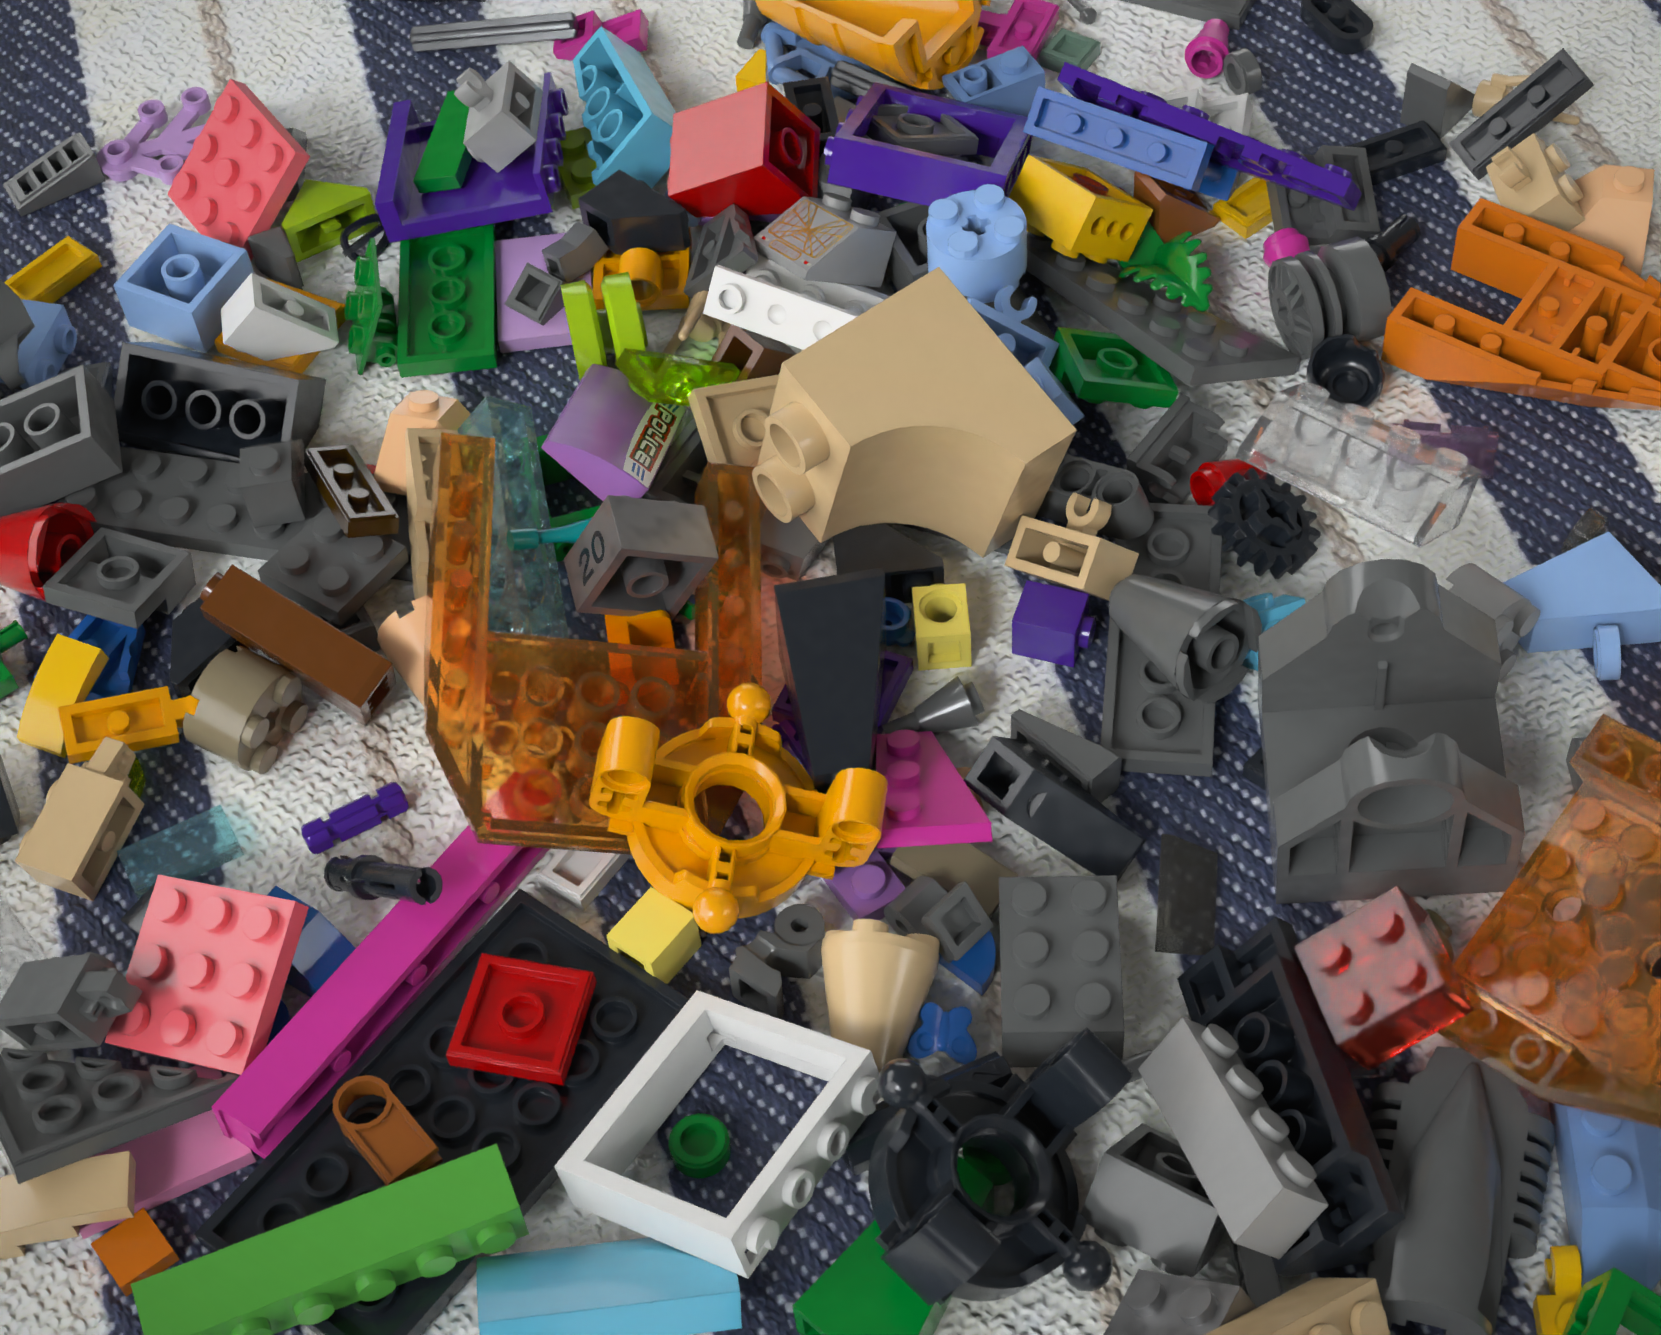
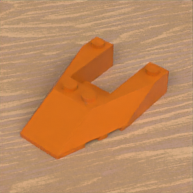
M1480 198L1458 226L1450 270L1522 299L1504 325H1501L1411 287L1387 317L1381 360L1426 380L1586 407L1661 411V283L1652 276H1649L1645 281L1623 265L1625 257L1617 251Z

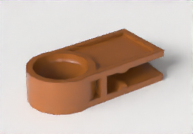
M370 1075L357 1076L345 1082L337 1090L333 1099V1113L343 1134L350 1139L386 1186L434 1168L443 1162V1159L437 1153L438 1147L382 1079ZM376 1095L386 1100L383 1112L375 1120L364 1124H355L345 1119L349 1106L363 1096Z

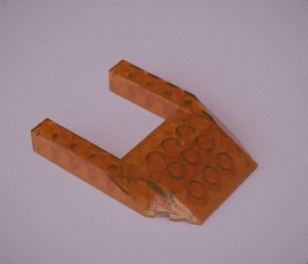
M441 432L433 466L424 638L425 734L477 843L632 855L627 835L607 831L610 817L594 811L589 806L598 750L606 727L611 719L630 716L653 723L660 730L658 750L669 740L683 733L700 729L711 718L730 717L727 699L730 692L742 683H756L762 686L760 496L752 477L755 467L707 462L695 491V505L705 507L719 557L695 589V650L488 631L495 438ZM715 785L701 791L694 798V807L700 822L713 834L720 836L744 790L731 785Z

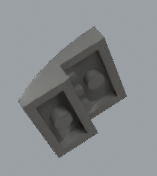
M1322 145L1314 155L1301 154L1308 159V162L1323 168L1325 164H1332L1352 174L1351 179L1362 192L1355 211L1266 181L1274 233L1284 228H1295L1300 234L1308 238L1309 246L1332 244L1356 236L1366 239L1370 235H1378L1380 233L1366 148Z

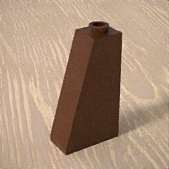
M233 564L224 575L217 572L201 592L200 599L204 603L201 605L200 610L206 620L257 654L294 672L300 678L303 685L364 726L368 724L396 684L393 663Z

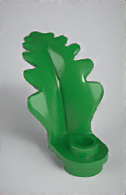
M1148 221L1129 261L1116 260L1123 270L1118 276L1126 278L1135 275L1133 281L1137 283L1154 279L1150 284L1152 290L1158 291L1163 287H1167L1166 297L1170 300L1182 297L1181 304L1183 307L1192 306L1199 312H1205L1210 306L1208 295L1213 291V287L1211 284H1203V282L1211 276V270L1209 267H1197L1208 256L1205 252L1190 256L1201 244V240L1193 239L1184 243L1192 234L1191 231H1186L1163 243Z

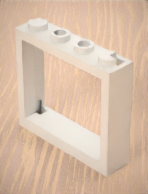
M697 990L554 1167L574 1206L748 1279L769 1249L773 1250L780 1234L797 1211L809 1202L814 1188L832 1163L842 1157L849 1140L865 1118L876 1110L875 1105L881 1098L877 1085L879 1071L872 1052L868 1049ZM724 1045L828 1081L827 1085L727 1218L622 1176Z

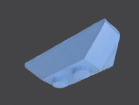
M1608 1065L1545 1066L1543 1072L1551 1123L1555 1126L1556 1131L1554 1143L1570 1245H1577L1581 1261V1289L1588 1281L1615 1267L1653 1291L1661 1280V1095Z

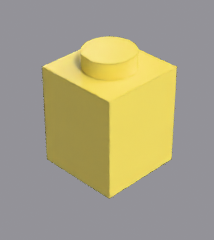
M652 887L647 890L606 935L609 948L620 953L666 984L672 980L702 946L698 924L694 920L693 912L660 894Z

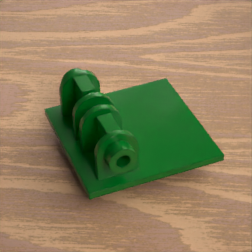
M370 238L365 257H357L354 272V282L357 285L355 292L348 291L345 301V319L352 321L348 337L349 354L356 355L358 375L363 374L366 362L378 363L382 367H390L397 360L398 329L394 297L385 287L380 286L375 238Z

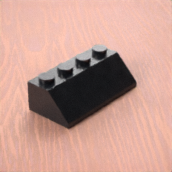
M122 342L114 399L119 441L183 456L240 463V449L252 445L302 438L304 449H307L320 425L326 379L155 342Z

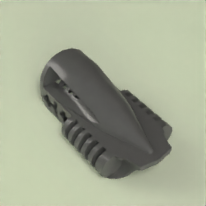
M1437 1046L1425 1069L1413 1075L1409 1084L1384 1082L1379 1084L1374 1091L1371 1105L1372 1113L1369 1116L1368 1122L1404 1212L1405 1219L1372 1243L1371 1251L1375 1260L1369 1261L1366 1278H1376L1383 1309L1387 1317L1389 1332L1392 1323L1405 1326L1407 1321L1411 1320L1445 1329V1335H1494L1507 1258L1525 1259L1532 1257L1537 1250V1234L1541 1226L1540 1213L1543 1211L1545 1201L1543 1193L1547 1189L1548 1182L1546 1173L1550 1170V1153L1553 1150L1556 1131L1551 1121L1543 1116L1527 1112L1528 1104L1518 1090L1514 1063L1475 1049Z

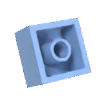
M169 223L113 286L129 326L207 353L215 344L214 340L222 332L221 308L254 271L246 249Z

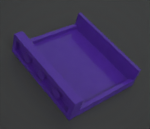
M551 72L544 73L537 140L499 173L488 164L479 162L473 157L460 189L429 193L418 192L413 179L436 120L420 123L411 99L394 102L375 199V207L389 243L553 212L555 193L561 191L560 176L557 168L558 166H563V153L560 141L566 140L563 116L568 115V103L563 88L556 89Z

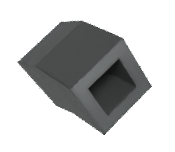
M577 221L560 240L544 248L542 254L548 273L567 284L589 271L609 248L594 228Z

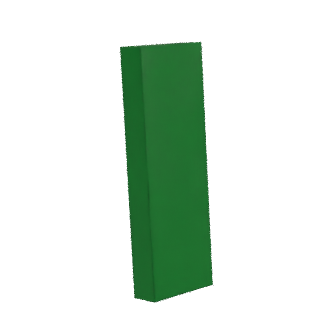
M455 90L447 92L413 179L419 193L460 189L473 158L467 147L463 144L469 107L464 105L454 95Z

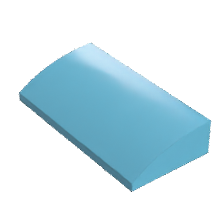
M650 1237L477 1258V1305L480 1335H692L742 1328L740 1288L737 1274Z

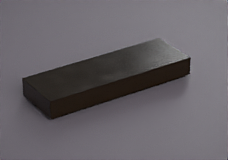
M354 445L304 449V466L347 538L398 533L399 517Z

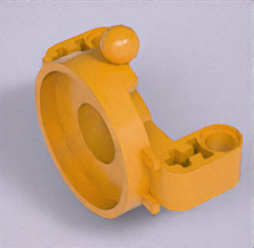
M742 683L730 692L727 699L730 717L711 718L700 729L683 733L663 744L658 750L660 730L653 723L630 716L611 719L606 727L598 750L589 797V806L594 811L610 817L607 831L627 835L632 856L647 881L660 894L693 912L694 920L698 926L710 934H721L731 929L739 918L759 915L780 905L798 889L806 875L832 880L835 866L856 867L863 865L881 838L888 780L885 776L870 769L848 768L841 770L836 775L826 794L819 793L817 789L814 790L813 781L805 768L793 755L782 747L780 733L760 724L770 714L771 700L764 687L756 683ZM715 785H731L744 790L756 800L763 814L764 828L756 837L747 840H727L715 835L700 822L695 811L694 798L704 789Z

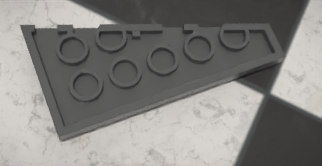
M1029 232L1027 233L1026 270L1186 385L1195 386L1295 375L1301 359L1300 356L1206 311L1199 312L1192 306L1183 307L1181 304L1182 297L1170 300L1166 297L1165 290L1154 291L1150 288V284L1144 281L1134 282L1133 276L1120 278L1118 275L1122 271L1108 264L1093 261L1079 253L1076 259L1065 256L1051 247L1053 240L1046 235L1040 237Z

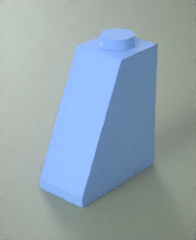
M1609 531L1503 582L1527 598L1533 606L1540 610L1539 619L1534 627L1518 641L1527 653L1593 648V629L1599 625H1617L1620 645L1661 641V585Z

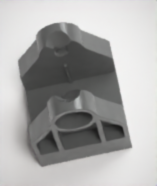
M1379 559L1361 562L1340 570L1327 580L1320 594L1258 636V711L1276 904L1512 891L1525 830L1519 787L1506 778L1495 698L1501 670L1496 623L1493 618L1439 585L1435 573L1423 564L1404 559Z

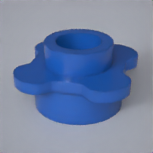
M885 597L886 646L897 644L901 647H907L913 643L915 638V632L909 628L911 609L898 599Z

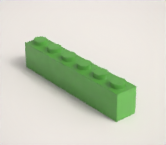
M496 1143L131 1284L143 1335H273L299 1324L313 1325L329 1318L335 1310L360 1300L375 1301L389 1295L396 1286L421 1276L427 1278L440 1276L450 1271L457 1262L480 1253L494 1254L512 1246L516 1239L529 1235Z

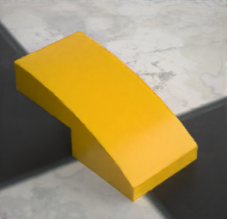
M57 633L39 667L24 706L17 733V739L21 743L62 758L66 757L67 751L58 707L85 701L109 660V657L102 649Z

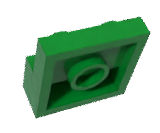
M1065 327L1057 328L1054 341L1058 342L1059 346L1049 368L1065 389L1076 393L1078 398L1095 404H1102L1106 401L1128 403L1140 409H1150L1153 406L1169 408L1176 401L1179 390L1169 372L1117 334Z

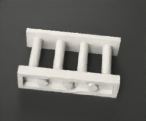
M757 252L758 261L746 270V274L721 265L715 266L703 314L804 350L890 296L859 285L804 280Z

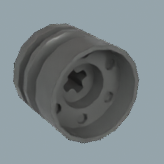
M1356 236L1323 246L1317 255L1308 250L1296 254L1295 257H1284L1273 261L1268 271V293L1276 327L1285 346L1290 352L1300 356V361L1309 359L1312 350L1327 337L1351 334L1356 337L1359 343L1385 335L1387 317L1392 312L1390 292L1379 259L1364 239Z

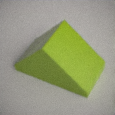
M306 179L281 225L298 263L340 245V234L345 227L364 216L376 214L371 193L365 187ZM373 222L360 227L349 235L348 241L369 232L379 223Z

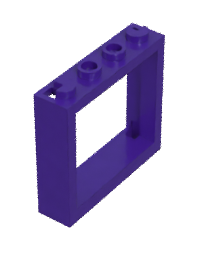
M874 82L865 96L859 95L856 103L857 107L849 109L845 123L839 122L835 137H828L824 150V155H826L825 164L830 165L827 183L930 206L938 199H945L964 191L976 190L978 187L986 184L1001 187L1004 191V196L1009 197L1030 153L1033 135L1023 132L1028 118L1026 116ZM881 104H901L908 106L907 113L923 115L936 122H940L941 114L950 115L979 138L976 154L994 158L991 166L988 167L871 140L866 135V132L870 128L872 116L874 114L878 115V109Z

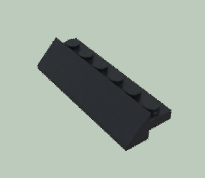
M1275 917L1235 951L1217 944L1180 975L1177 980L1191 1021L1206 1027L1209 1024H1215L1227 1031L1237 1042V1055L1245 1068L1251 1071L1262 1083L1263 1091L1261 1094L1269 1108L1280 1116L1288 1126L1289 1134L1287 1137L1297 1154L1302 1156L1313 1167L1316 1173L1314 1182L1328 1203L1326 1209L1281 1259L1271 1257L1276 1273L1286 1278L1374 1261L1370 1244L1404 1220L1405 1215L1293 926Z

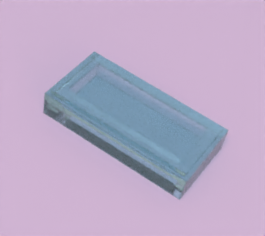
M221 804L117 851L138 900L156 882L158 874L190 880L244 855Z

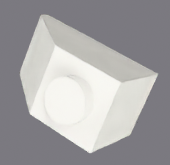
M254 273L247 277L221 308L223 344L265 361L333 349L339 343L334 308Z

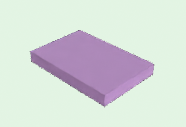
M566 233L495 241L498 343L501 353L572 345L565 307L542 326L504 305L527 262L548 273L542 250L560 240ZM592 268L569 283L585 280L593 290Z

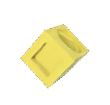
M939 583L930 586L912 587L918 671L972 667L971 632L965 583Z

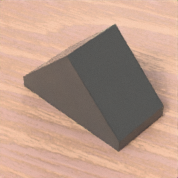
M1411 63L1406 76L1400 122L1410 125L1424 120L1441 140L1472 109L1475 94L1442 76Z

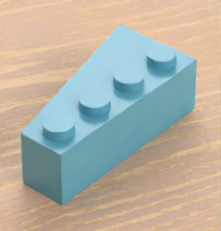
M600 26L573 59L579 98L586 102L585 112L582 114L583 124L591 130L592 140L587 144L588 155L596 161L597 166L591 172L593 184L597 186L620 169L631 177L644 181L650 188H653L670 168V138L672 136L673 114L676 111L641 53Z

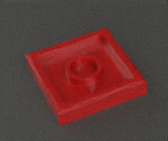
M482 953L446 1053L449 1065L564 1086L597 983L594 972Z

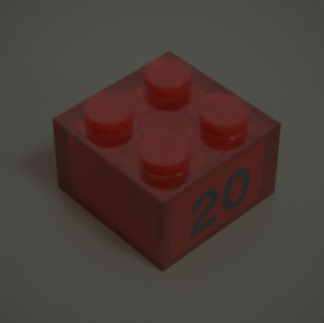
M1398 885L1294 946L1336 1045L1368 1070L1475 1011L1429 913Z

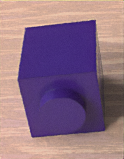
M1027 580L1012 618V654L1074 668L1081 647L1089 649L1094 638L1096 617L1089 616V594Z

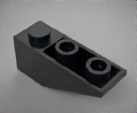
M992 736L964 779V782L970 789L1003 816L1096 876L1117 875L1118 883L1147 841L1024 740Z

